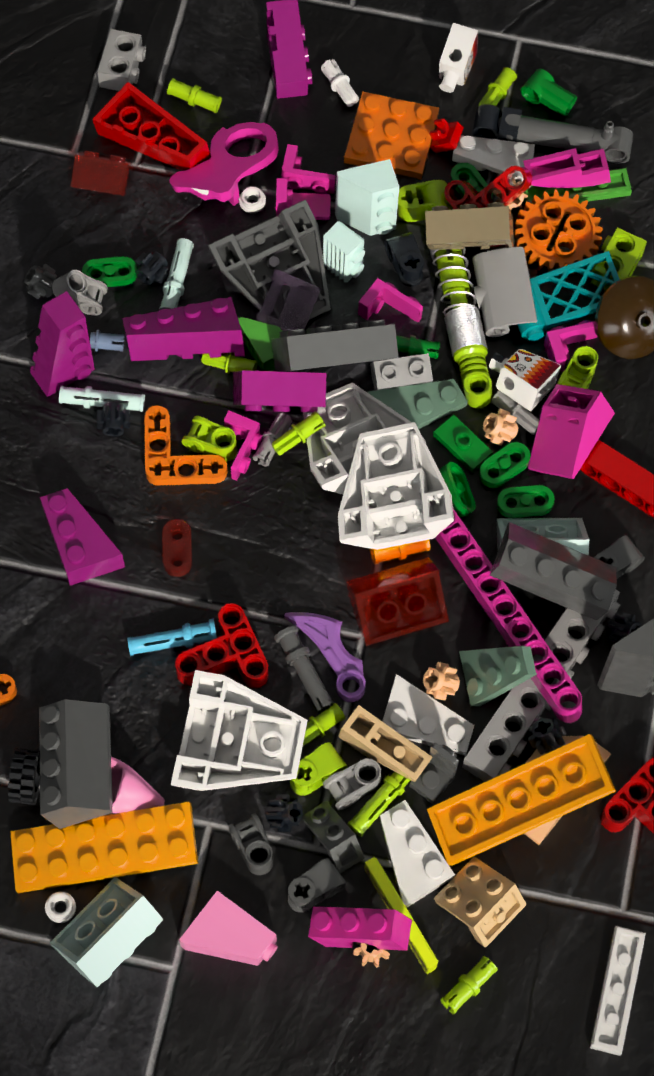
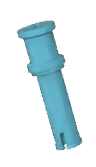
M214 618L206 623L195 625L185 623L181 629L127 637L130 656L134 654L179 646H186V648L192 649L194 645L204 644L216 639L217 634Z

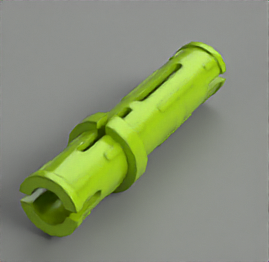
M395 771L391 776L387 775L383 779L384 784L366 802L354 818L347 823L349 828L362 837L396 796H401L405 792L404 787L410 782V779Z

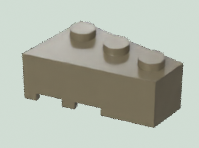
M489 203L484 208H476L474 204L460 205V209L449 210L447 206L432 207V211H425L426 245L429 250L464 249V247L480 246V249H490V245H505L506 248L514 247L513 216L509 206H504V203Z

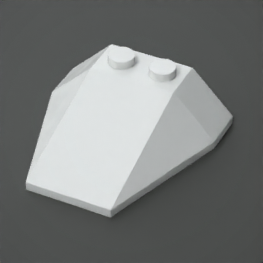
M354 383L326 393V407L317 408V413L323 419L326 426L307 438L311 472L322 489L343 494L359 434L412 422ZM303 412L304 419L312 413Z
M412 422L360 433L338 512L340 542L379 550L434 539L454 521L452 495L416 423Z
M195 670L189 697L190 706L180 752L176 757L171 785L204 791L296 779L307 719L225 675Z

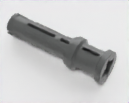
M296 625L287 627L274 636V640L276 643H280L286 654V663L294 666L317 712H323L329 708L328 705L331 707L334 701L328 694L309 659L310 649L302 643L298 635V627Z

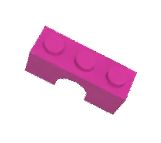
M313 906L308 937L325 947L353 948L354 942H360L383 950L407 951L412 920L395 909Z

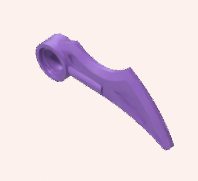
M285 613L284 618L296 625L316 644L338 676L336 682L338 696L346 702L360 700L365 693L366 684L363 676L362 660L352 656L344 648L340 639L342 622L314 613ZM346 680H355L359 684V689L351 693L345 691L342 685Z

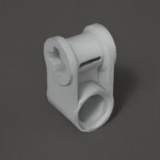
M71 270L54 280L52 284V290L56 297L67 291L83 313L92 316L102 313L103 307L101 303L103 295L108 290L105 283L95 280L79 270Z
M365 758L347 769L331 775L322 785L325 789L330 790L337 802L335 805L337 810H343L379 787L381 783V768L375 760ZM365 770H371L376 776L370 781H365L360 778V774Z

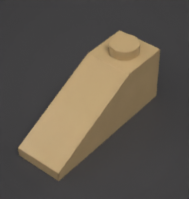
M360 705L357 706L343 725L338 736L361 754L413 782H416L433 758Z

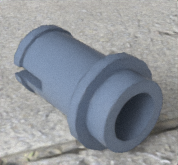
M100 330L91 332L90 346L91 349H95V352H98V349L123 352L124 343L113 342H124V334L100 333Z

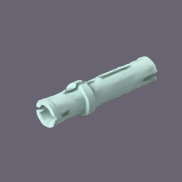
M180 238L177 240L169 276L163 285L164 295L159 311L177 308L180 297L184 294L185 288L183 283L194 243L192 244V241L189 239Z
M60 386V404L84 405V408L90 409L91 406L103 407L107 402H119L124 405L125 410L144 411L145 394L93 390L91 386H86L85 389Z

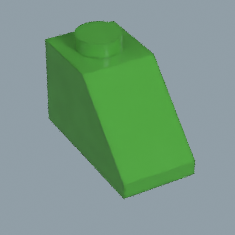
M244 317L238 318L243 342L253 359L258 362L260 371H274L271 339L280 338L279 332H282L280 327Z

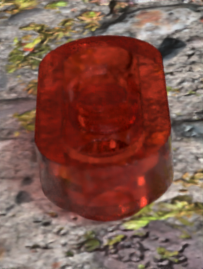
M174 519L167 522L162 531L163 566L169 575L180 577L186 575L192 567V534L187 522L181 519ZM175 534L182 535V538L179 540H175L172 537ZM180 560L183 564L176 567L173 565V562Z

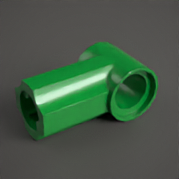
M536 69L521 88V94L528 102L532 104L542 103L563 117L569 114L577 100L576 95L556 84L552 75L543 69Z

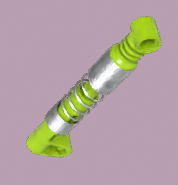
M431 180L401 187L399 189L397 209L399 217L406 222L425 220V211H432V207L447 206L449 210H453L444 194L447 183L443 180ZM418 199H423L424 204H419ZM464 247V249L430 250L432 263L438 268L435 276L441 281L438 285V289L443 291V296L440 300L443 303L451 304L444 309L443 313L445 315L444 319L454 361L458 363L461 372L464 394L468 401L467 404L474 408L486 407L492 400V381L485 361L488 348L479 309L474 306L476 298L472 294L474 289L473 283L469 281L471 273L466 269L468 267V260L464 257L466 249ZM469 295L473 296V305L467 302ZM443 298L450 299V301H444ZM476 387H481L484 389V391L479 393L473 392L472 390Z

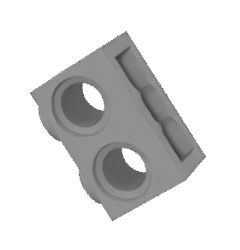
M114 29L110 30L97 71L99 87L120 91L127 82L132 85L133 83L137 84L139 78L138 65L139 62L144 61L146 47L142 46L140 34Z
M429 353L374 361L370 364L374 391L433 381Z

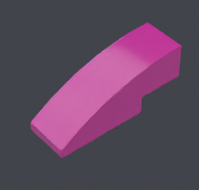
M574 148L523 161L524 167L532 174V186L578 188L611 182L604 148L582 154H577V150Z

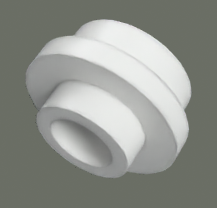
M248 187L240 194L239 205L245 212H260L266 205L265 194L257 187ZM250 200H255V201H257V202H255V203H250V202H248V201H250Z
M55 892L47 899L45 911L52 921L64 923L74 916L76 903L69 893ZM59 903H64L67 906L66 910L62 913L55 911Z

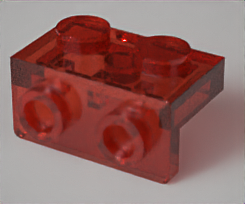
M84 151L83 156L75 155L71 187L125 196L129 169L132 168V164L125 163L126 157L110 155L109 160L99 159L100 153Z

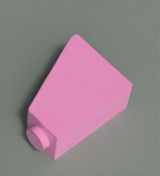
M216 891L179 939L180 946L185 950L256 966L263 959L267 962L278 948L275 945L277 935L219 891Z

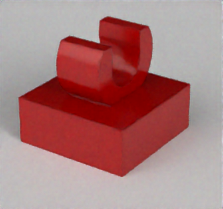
M443 118L434 120L433 123L437 128L429 133L432 138L430 148L435 153L456 149L464 127L458 121L448 123Z

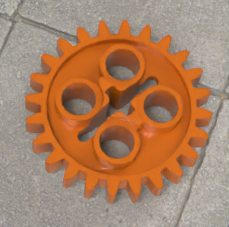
M555 190L553 197H550L544 191L542 200L535 195L533 196L532 203H525L524 210L519 211V219H516L514 227L517 229L514 232V237L519 238L516 247H524L526 256L530 255L529 265L538 262V271L546 266L548 267V272L553 271V268L559 269L597 255L598 246L602 241L600 235L602 234L603 227L598 226L601 218L593 217L596 209H586L588 200L580 204L578 202V194L571 199L569 198L568 191H565L562 197ZM547 213H553L557 215V218H550L547 216ZM565 214H569L570 216L564 224L563 231L559 233L555 245L551 251H547ZM571 225H578L582 229L575 230L571 227ZM535 235H543L546 239L538 240L535 238ZM565 246L569 248L570 251L563 252L559 249V247Z

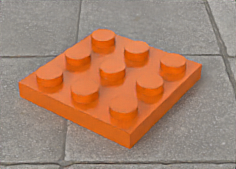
M362 91L345 152L344 163L362 166L390 159L395 174L422 179L432 141L429 133L435 130L436 125L433 122L438 119L439 107Z

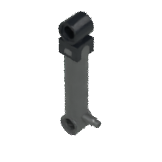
M489 104L480 105L476 109L472 129L474 137L498 138V140L517 141L564 150L576 148L577 152L582 153L604 148L606 159L611 163L622 164L630 159L633 132L625 127H614L612 121H607L603 129L522 116V110L503 107V112L498 107Z

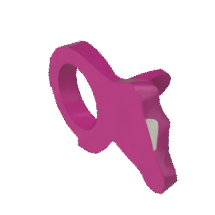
M256 122L236 124L228 129L222 127L211 140V158L189 170L179 171L172 175L169 181L173 190L177 193L190 192L203 200L217 199L222 202L228 200L235 206L239 203L240 198L239 181L243 177L267 167L276 159L279 151L276 132L270 125ZM256 138L266 143L260 152L252 156L236 157L228 153L229 148L234 143L243 139Z

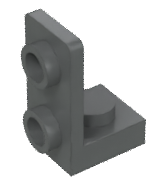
M437 743L431 746L429 754L433 757L416 782L411 781L409 787L431 804L435 803L455 778L459 762L456 758V753L446 745L440 746Z
M323 802L302 816L305 824L326 848L330 860L339 873L344 872L365 858L355 833L328 802Z

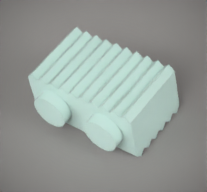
M337 221L323 236L324 267H327V270H331V273H335V276H339V279H343L344 282H348L352 277H358L364 269L365 239L342 222Z

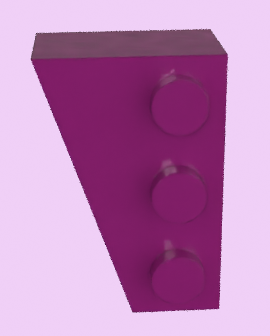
M298 0L266 2V31L276 98L308 95V85L312 84L311 68H306V63L309 62L307 46L304 47L303 45L305 29L304 25H301Z
M234 371L233 405H245V411H262V406H273V412H290V407H301L300 412H317L318 407H326V373Z
M68 488L40 497L46 520L70 586L125 567L122 553Z

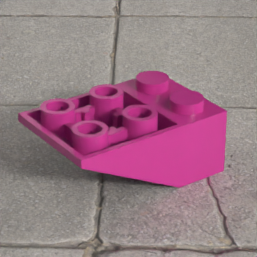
M556 384L542 408L528 465L529 470L569 479L575 478L615 414L601 391Z

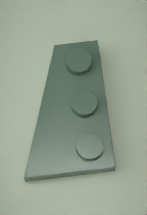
M454 379L367 392L409 421L415 422L418 429L466 407L468 403Z
M530 646L459 651L471 706L480 707L537 675Z

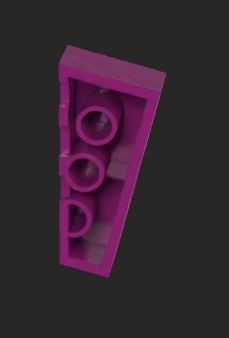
M66 291L42 305L38 325L41 333L36 336L35 342L38 346V351L33 353L32 359L35 365L30 369L31 375L47 397L59 391L60 386L66 387L76 380L85 379L95 370L85 315Z
M231 297L217 298L212 301L193 303L182 307L162 309L157 312L136 314L131 317L122 318L131 361L167 360L169 355H177L182 357V359H193V354L208 353L210 358L221 357V353L231 352L235 353V357L245 356L242 330Z

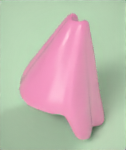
M111 757L113 813L164 806V798L133 768Z

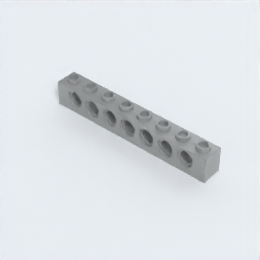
M615 589L609 611L601 618L595 620L567 608L545 639L553 654L561 653L567 658V661L560 662V664L571 679L574 675L571 669L576 662L580 665L590 651L586 647L591 639L596 642L604 631L605 626L602 623L606 617L612 619L620 606L617 603L620 594L618 590ZM578 631L582 638L574 639L568 632ZM535 655L533 657L534 661H540L543 659L541 655ZM531 678L511 689L464 758L462 768L484 782L510 771L511 766L508 763L513 755L518 758L527 745L524 739L531 732L529 728L541 718L540 715L545 708L549 711L551 710V707ZM549 678L552 682L550 685H554L559 682V680L556 678ZM530 699L536 704V707L526 708L522 705L521 701ZM514 722L519 725L520 730L511 732L506 728L505 724ZM499 746L504 750V754L501 756L493 755L489 748Z

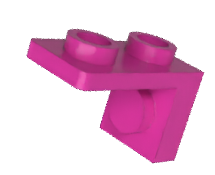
M287 144L282 167V178H288V187L296 190H313L320 194H333L335 192L336 176L301 170L302 157L298 156V146Z
M277 178L276 216L282 210L306 200L316 220L330 219V194L293 193V189H288V178Z
M379 278L376 279L359 301L358 315L366 320L373 313L377 314L384 302L418 323L422 319L423 306L416 298L404 295L392 283L384 282Z
M586 320L566 328L559 326L546 333L544 347L548 359L561 365L559 372L564 371L566 360H569L568 344L598 337L595 321Z
M228 411L224 418V427L234 431L236 440H245L231 466V479L237 481L241 473L245 474L251 462L249 456L252 450L259 448L263 435L260 434L259 422Z

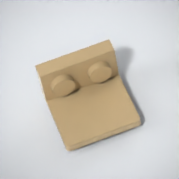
M473 857L434 897L435 902L468 926L477 943L484 948L527 905L515 883L476 857Z

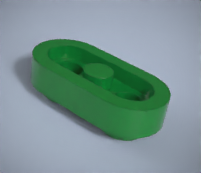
M459 163L451 171L450 181L465 178L468 180L466 182H469L478 193L488 185L477 169L469 163ZM461 185L457 186L455 190L463 198L465 194L464 188Z
M124 256L92 259L84 264L82 273L91 278L95 274L101 275L99 278L93 279L105 283L107 287L127 286L136 280L135 271L137 266L134 260ZM122 272H127V273H128V274L125 275V276L119 275V274L122 273Z
M519 442L509 443L481 464L479 472L481 482L490 488H498L527 468L530 461L529 449ZM517 457L520 461L513 462L510 458ZM494 472L498 477L491 478L488 474Z
M449 462L441 467L439 471L452 495L453 509L458 516L465 517L475 510V501L464 471L458 464Z
M543 485L510 487L500 492L497 500V509L500 514L507 518L543 516L552 510L555 498L551 489ZM541 500L544 505L538 506L534 501ZM512 502L516 507L509 508L506 503Z

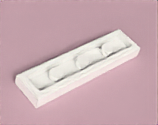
M619 926L614 928L590 1044L591 1049L618 1056L622 1054L646 933Z

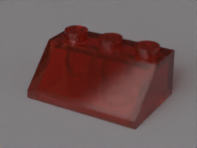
M429 557L346 581L352 608L366 646L449 622L439 570Z

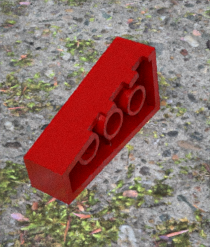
M129 82L92 119L98 135L181 171L189 170L211 158L208 144L204 139Z

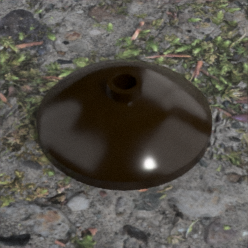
M644 276L624 277L613 283L602 295L596 309L595 327L600 342L612 354L626 359H637L654 351V280ZM645 316V321L641 325V319Z

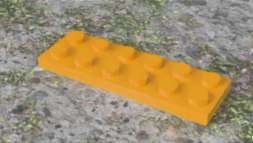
M588 734L428 808L427 811L447 864L453 866L614 793L616 790L594 737Z
M190 802L100 816L61 829L51 824L10 831L15 891L17 893L198 864Z

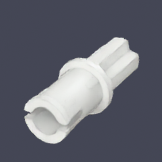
M334 59L323 63L321 71L330 81L331 89L334 92H338L348 107H352L359 101V97L349 84V76L344 75Z

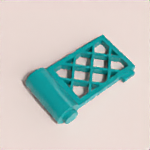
M609 251L531 278L530 282L537 322L517 324L521 337L529 341H536L544 336L547 329L595 313L599 303H596V301H600L602 297L600 294L606 284L611 286L620 280ZM607 262L609 268L604 277L591 272L595 264ZM577 272L583 275L578 286L565 281L570 273ZM588 277L601 282L595 293L583 289ZM548 281L557 284L552 295L541 292L539 285ZM562 286L575 291L569 303L556 298ZM579 293L592 298L588 306L581 308L574 305ZM553 303L565 307L561 316L550 318L548 312Z

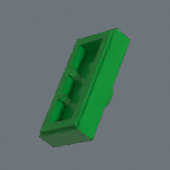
M455 415L451 416L433 433V436L471 473L475 472L486 459L493 455V451Z

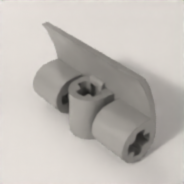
M509 247L475 255L473 257V265L477 286L474 287V293L478 307L482 311L486 336L500 337L506 335L510 331V325L536 323L537 315L524 248Z

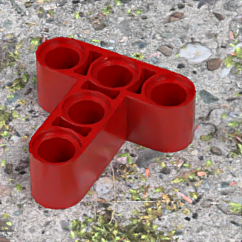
M511 166L479 193L469 182L454 180L445 187V198L453 209H460V205L474 204L479 208L487 207V204L494 203L491 199L492 192L495 189H499L502 193L500 202L504 203V206H508L530 187L532 174L525 167ZM517 171H520L523 175V182L519 186H515L512 182V176ZM459 185L465 191L464 197L461 200H457L454 196V191ZM490 245V247H500V246H501V245Z
M234 603L225 604L219 610L218 621L222 636L182 652L175 661L178 680L188 686H191L193 683L195 671L190 673L182 671L183 666L187 664L195 665L197 667L195 670L222 674L237 667L243 682L250 688H260L268 681V663L243 609ZM228 617H236L239 619V621L233 625L224 622L225 619ZM240 642H248L251 645L246 650H240L236 647ZM213 653H220L224 656L220 661L209 659V656ZM252 667L262 669V673L256 676L249 674L247 671Z
M654 757L648 760L606 804L601 815V822L608 831L620 832L636 817L654 834V816L652 815L654 810V777L649 772L650 769H654ZM632 789L639 790L644 798L641 800L634 799L629 791ZM609 811H620L624 819L620 821L612 819Z

